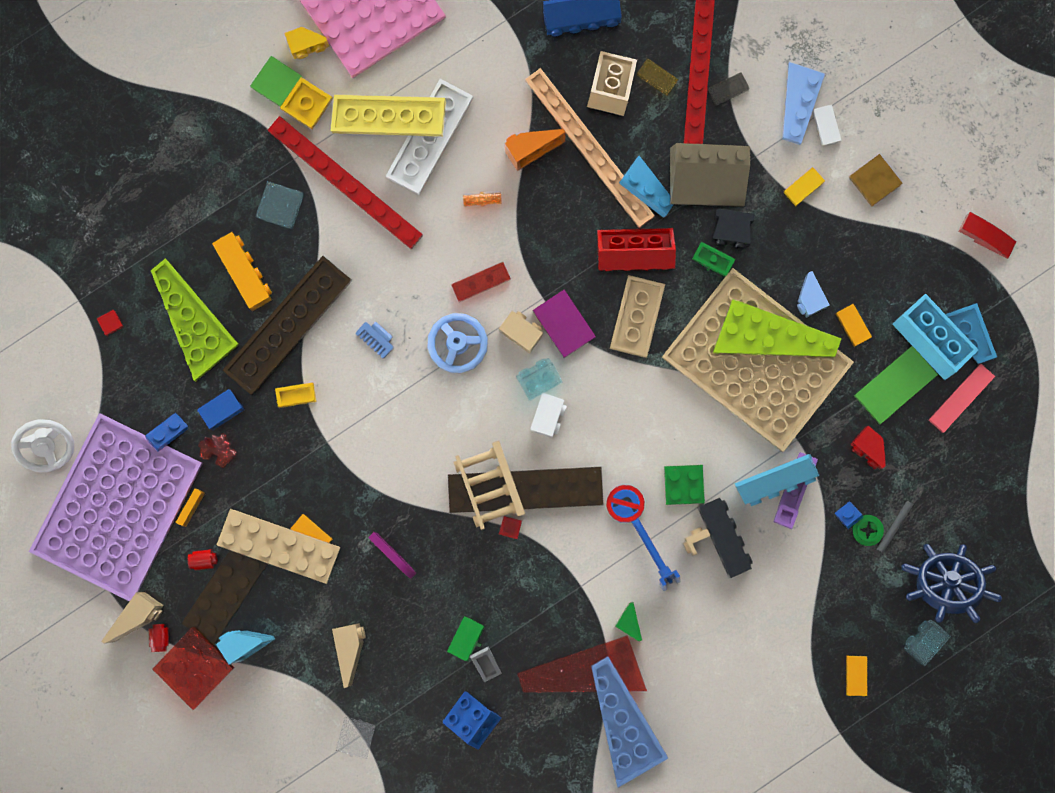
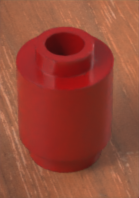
M212 549L193 551L192 554H188L189 569H194L195 571L213 569L214 565L218 562L217 554L213 553Z
M153 624L152 628L148 629L151 652L167 651V646H169L168 628H164V624Z

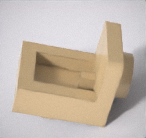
M702 527L691 531V536L684 538L686 542L683 545L687 554L697 555L693 543L709 537L708 529L702 530Z

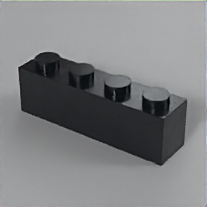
M719 497L697 507L728 578L751 570L752 559L749 553L745 554L743 550L745 546L744 541L735 532L737 526L734 519L729 518L726 512L729 511L726 501L721 500Z

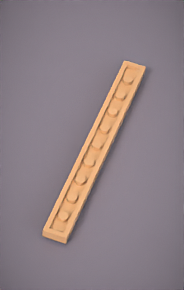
M538 69L526 78L527 84L561 128L564 129L567 136L635 224L640 228L653 219L655 215L649 207L619 184L624 175L542 69Z

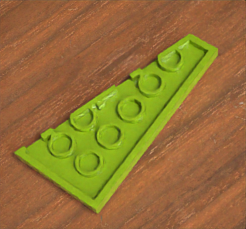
M165 258L151 270V273L163 299L180 347L185 355L193 380L196 382L239 344Z
M732 299L713 353L835 357L841 338Z

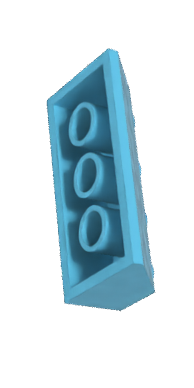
M926 294L892 323L944 380L956 373L978 351L972 342Z
M808 454L737 482L735 486L745 505L750 503L751 506L762 502L761 498L768 496L769 499L779 496V491L786 489L789 492L797 489V484L804 482L807 485L815 482V477L819 476L811 454Z
M238 630L227 632L219 637L220 642L216 645L228 664L244 661L275 640V638L271 635Z

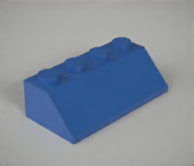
M620 0L543 1V14L547 35L559 36L563 32L577 33L581 29L596 30L599 26L607 25V27H614L621 23Z

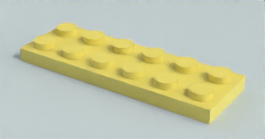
M334 95L331 132L339 134L443 137L446 99L436 97Z

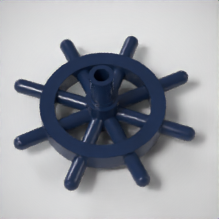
M925 544L923 549L929 558L923 562L920 568L909 564L901 566L903 571L917 575L918 590L908 593L906 599L912 601L922 597L926 603L938 610L935 617L938 623L943 621L945 613L960 614L966 612L974 623H979L980 617L974 608L980 604L982 599L986 598L995 602H1001L1002 600L1001 595L986 590L985 575L994 573L996 567L990 565L980 569L972 560L965 557L967 547L964 544L959 546L957 554H936L930 544ZM945 566H952L951 571H948ZM934 568H937L941 575L930 571ZM960 569H962L963 571H965L966 574L960 575V574H959ZM926 579H929V580H932V581H935V582H938V583L929 586ZM973 580L975 586L966 584L964 582ZM941 591V597L938 596L935 592ZM962 591H965V592H968V593H971V594H974V595H973L972 597H970V598L967 599L966 596L963 594ZM953 596H956L959 601H952Z

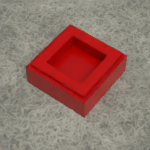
M115 310L97 318L106 336L124 327Z
M503 516L499 535L518 539L522 520Z

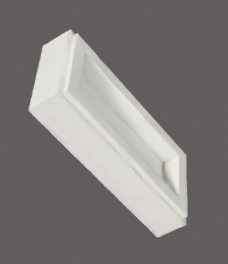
M832 105L813 109L822 147L841 142Z

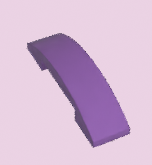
M799 452L797 459L806 454ZM812 457L813 462L816 466L818 459ZM804 482L797 484L798 488L787 492L784 489L774 523L791 530L793 529L799 512L798 509L807 487Z

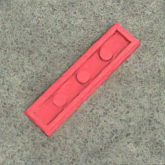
M979 364L931 416L929 421L944 433L995 376L982 364Z

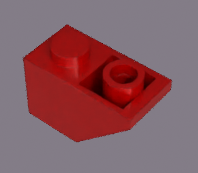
M866 426L850 445L854 447L852 450L861 457L863 455L868 460L867 463L872 468L883 469L886 466L883 438L870 426Z

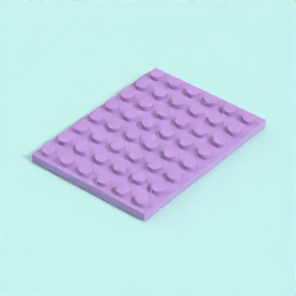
M99 413L29 552L130 601L135 593L139 592L203 463L168 446L157 452L146 440L144 434Z

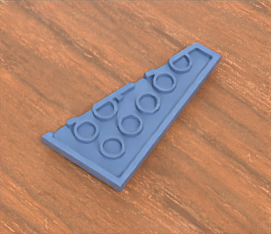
M606 657L591 667L618 788L667 760L668 756L610 658Z

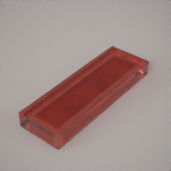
M501 262L451 284L458 302H461L511 280L504 262Z

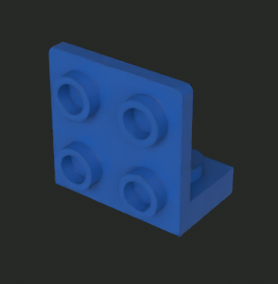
M465 691L445 717L443 724L468 745L479 750L501 717L487 709Z

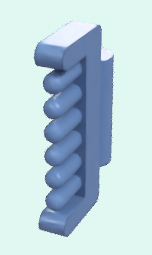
M365 322L356 332V335L360 336V339H363L364 342H367V345L371 344L370 348H374L375 352L378 351L377 354L381 358H385L394 348L389 343L393 337L377 322L372 326Z

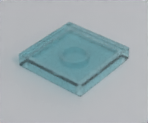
M267 182L256 218L292 229L304 193Z

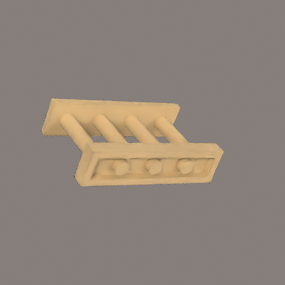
M500 441L493 442V448H490L488 452L462 461L460 456L457 455L455 456L457 461L453 462L456 471H461L476 514L473 516L476 528L480 526L481 530L485 529L483 523L510 513H517L518 517L525 515ZM491 458L498 459L500 466H497V469L469 479L467 478L464 468ZM498 476L500 478L504 477L506 484L502 488L474 497L470 486ZM505 494L506 496H511L513 502L509 503V506L480 515L477 504Z

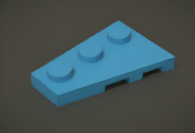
M638 156L619 184L664 218L674 205L670 204V194L642 158Z
M977 303L945 314L978 349L972 356L977 364L997 358Z

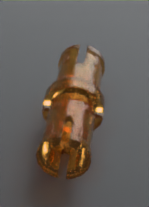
M480 192V194L463 195L464 207L475 205L485 207L488 204H502L501 192L485 194Z

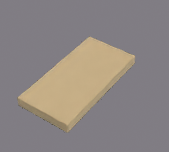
M628 275L610 349L647 358L665 284Z

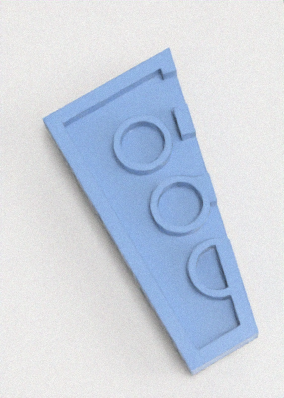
M791 62L788 63L783 140L801 145L825 75L824 73Z

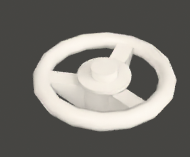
M35 420L26 423L16 431L11 441V451L16 461L24 468L35 472H51L60 469L69 462L74 453V440L71 433L63 425L51 420ZM49 427V429H38L34 434L21 439L23 434L31 429ZM61 433L67 443L66 452L60 460L56 461L54 455L55 443L53 440ZM31 448L35 455L45 457L48 465H37L27 461L19 449Z

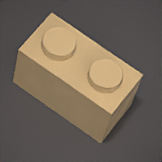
M511 311L500 326L499 332L530 354L543 336L542 328L534 322L532 324L527 322V317L521 312L517 311L515 313Z

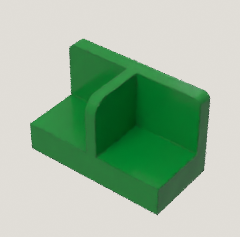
M703 242L700 243L692 258L693 261L707 267V271L711 269L724 277L727 276L735 261L734 258Z
M464 616L447 652L464 661H469L475 646H481L478 640L484 630V626Z

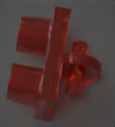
M224 433L219 437L213 435L211 439L206 437L198 445V447H201L200 457L209 460L212 454L218 456L215 463L222 468L226 467L229 461L236 456L237 451L229 448L231 443L226 441L227 435Z

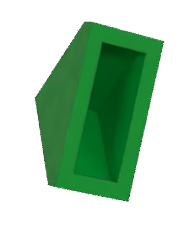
M630 602L616 622L615 627L637 641H642L634 602Z

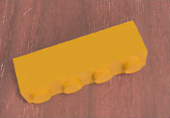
M231 232L212 243L251 311L272 300L270 288L267 284L263 285L260 280L263 276L258 268L254 269L251 262L254 260L248 251L244 252L242 248L244 243L239 235L235 236Z

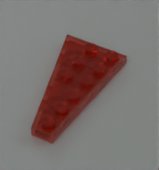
M628 635L517 673L523 692H597L591 666L609 657L629 691H647Z

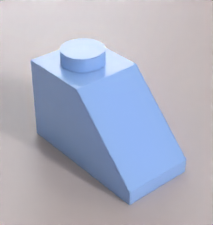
M812 271L805 277L798 298L799 304L797 305L800 313L804 314L806 318L829 306Z

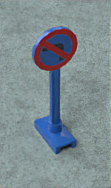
M631 485L618 486L607 497L606 507L608 513L614 520L620 523L631 522L659 569L658 573L661 576L659 579L660 586L663 591H666V583L672 584L673 579L677 584L680 583V575L677 570L671 572L670 568L665 565L639 520L645 506L642 493Z

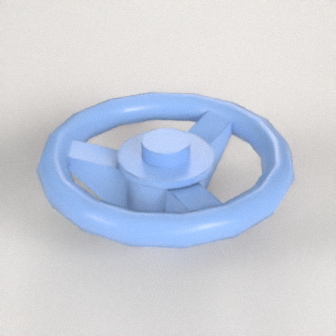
M453 313L442 317L433 325L428 335L427 348L431 359L438 367L451 373H463L474 369L482 362L487 352L488 338L484 327L477 319L467 314ZM464 321L472 325L479 336H466L462 332L453 331L447 323ZM439 329H442L448 336L446 346L449 352L445 362L439 357L435 348V338ZM480 344V349L472 361L461 366L453 365L456 356L466 352L469 345Z

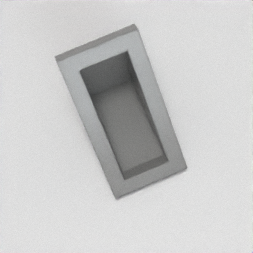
M489 646L470 656L484 682L502 674Z

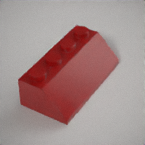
M673 228L597 230L599 270L675 269L676 247Z

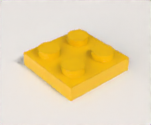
M301 77L280 109L313 130L333 98Z

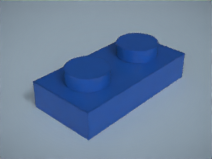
M174 413L145 435V438L159 452L188 430V425Z

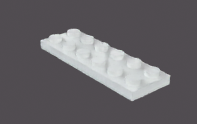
M442 79L438 81L430 97L446 99L443 137L408 136L386 174V178L418 195H420L473 100L472 95Z

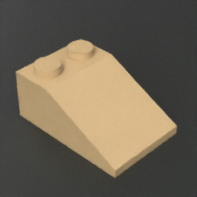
M600 51L587 107L624 116L637 60Z
M136 592L101 642L104 644L113 643L153 620L156 621L163 611L161 609L164 605L145 592Z
M360 623L332 629L344 688L351 686L363 646V639L366 638L364 627H360Z

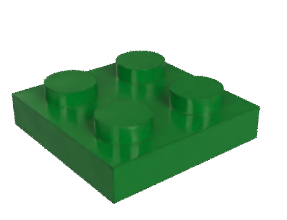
M703 465L664 466L666 505L705 503Z

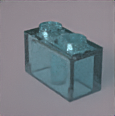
M925 620L918 627L919 632L915 636H910L905 642L906 647L904 650L924 666L951 637L933 620L928 622Z

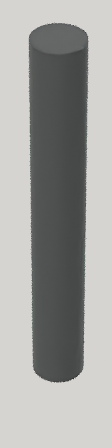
M906 501L876 550L884 553L914 504Z

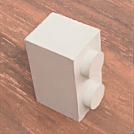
M542 393L530 430L553 438L554 434H558L561 424L557 422L559 416H564L566 405H563L564 400Z

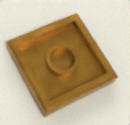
M880 154L849 176L871 207L903 184Z

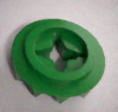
M864 515L852 528L853 537L858 543L865 546L877 544L884 534L882 522L872 515ZM869 522L870 529L876 532L869 533V536H866V532L860 529L866 528Z

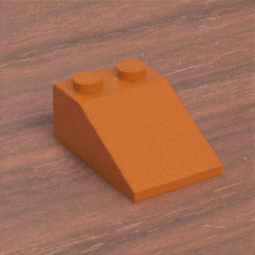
M564 129L520 133L517 136L513 134L504 143L505 153L518 171L564 143L565 131Z

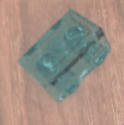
M549 358L539 360L535 366L521 370L519 375L516 376L529 401L562 383L555 366Z

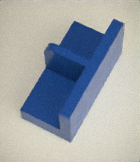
M228 389L200 407L198 412L208 428L215 430L245 409L238 402L232 391Z

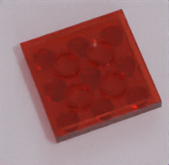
M192 627L152 670L194 710L235 667L232 664H228L224 656L195 627Z

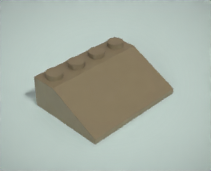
M685 143L673 145L670 148V204L744 207L750 170V146Z

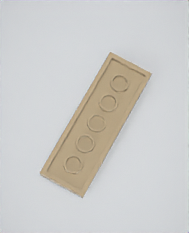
M230 509L217 542L219 547L325 584L328 583L340 550L339 546Z

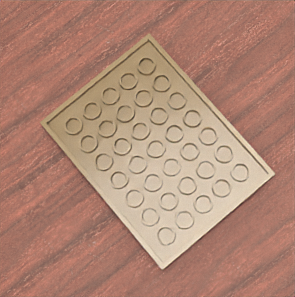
M732 268L662 358L777 449L784 452L854 362L839 350H837L835 357L714 354L713 351L732 299L806 325Z

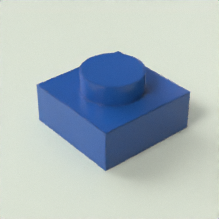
M850 501L835 512L836 517L847 529L863 518V515Z

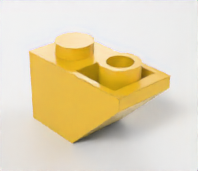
M304 27L284 33L294 59H304L310 53H320L329 47L326 37Z

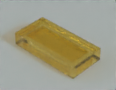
M648 58L637 72V76L666 96H668L678 82L676 77Z

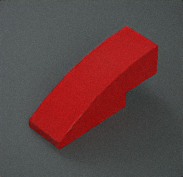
M972 212L966 215L958 231L974 239L973 242L1007 259L1017 242L1004 231Z

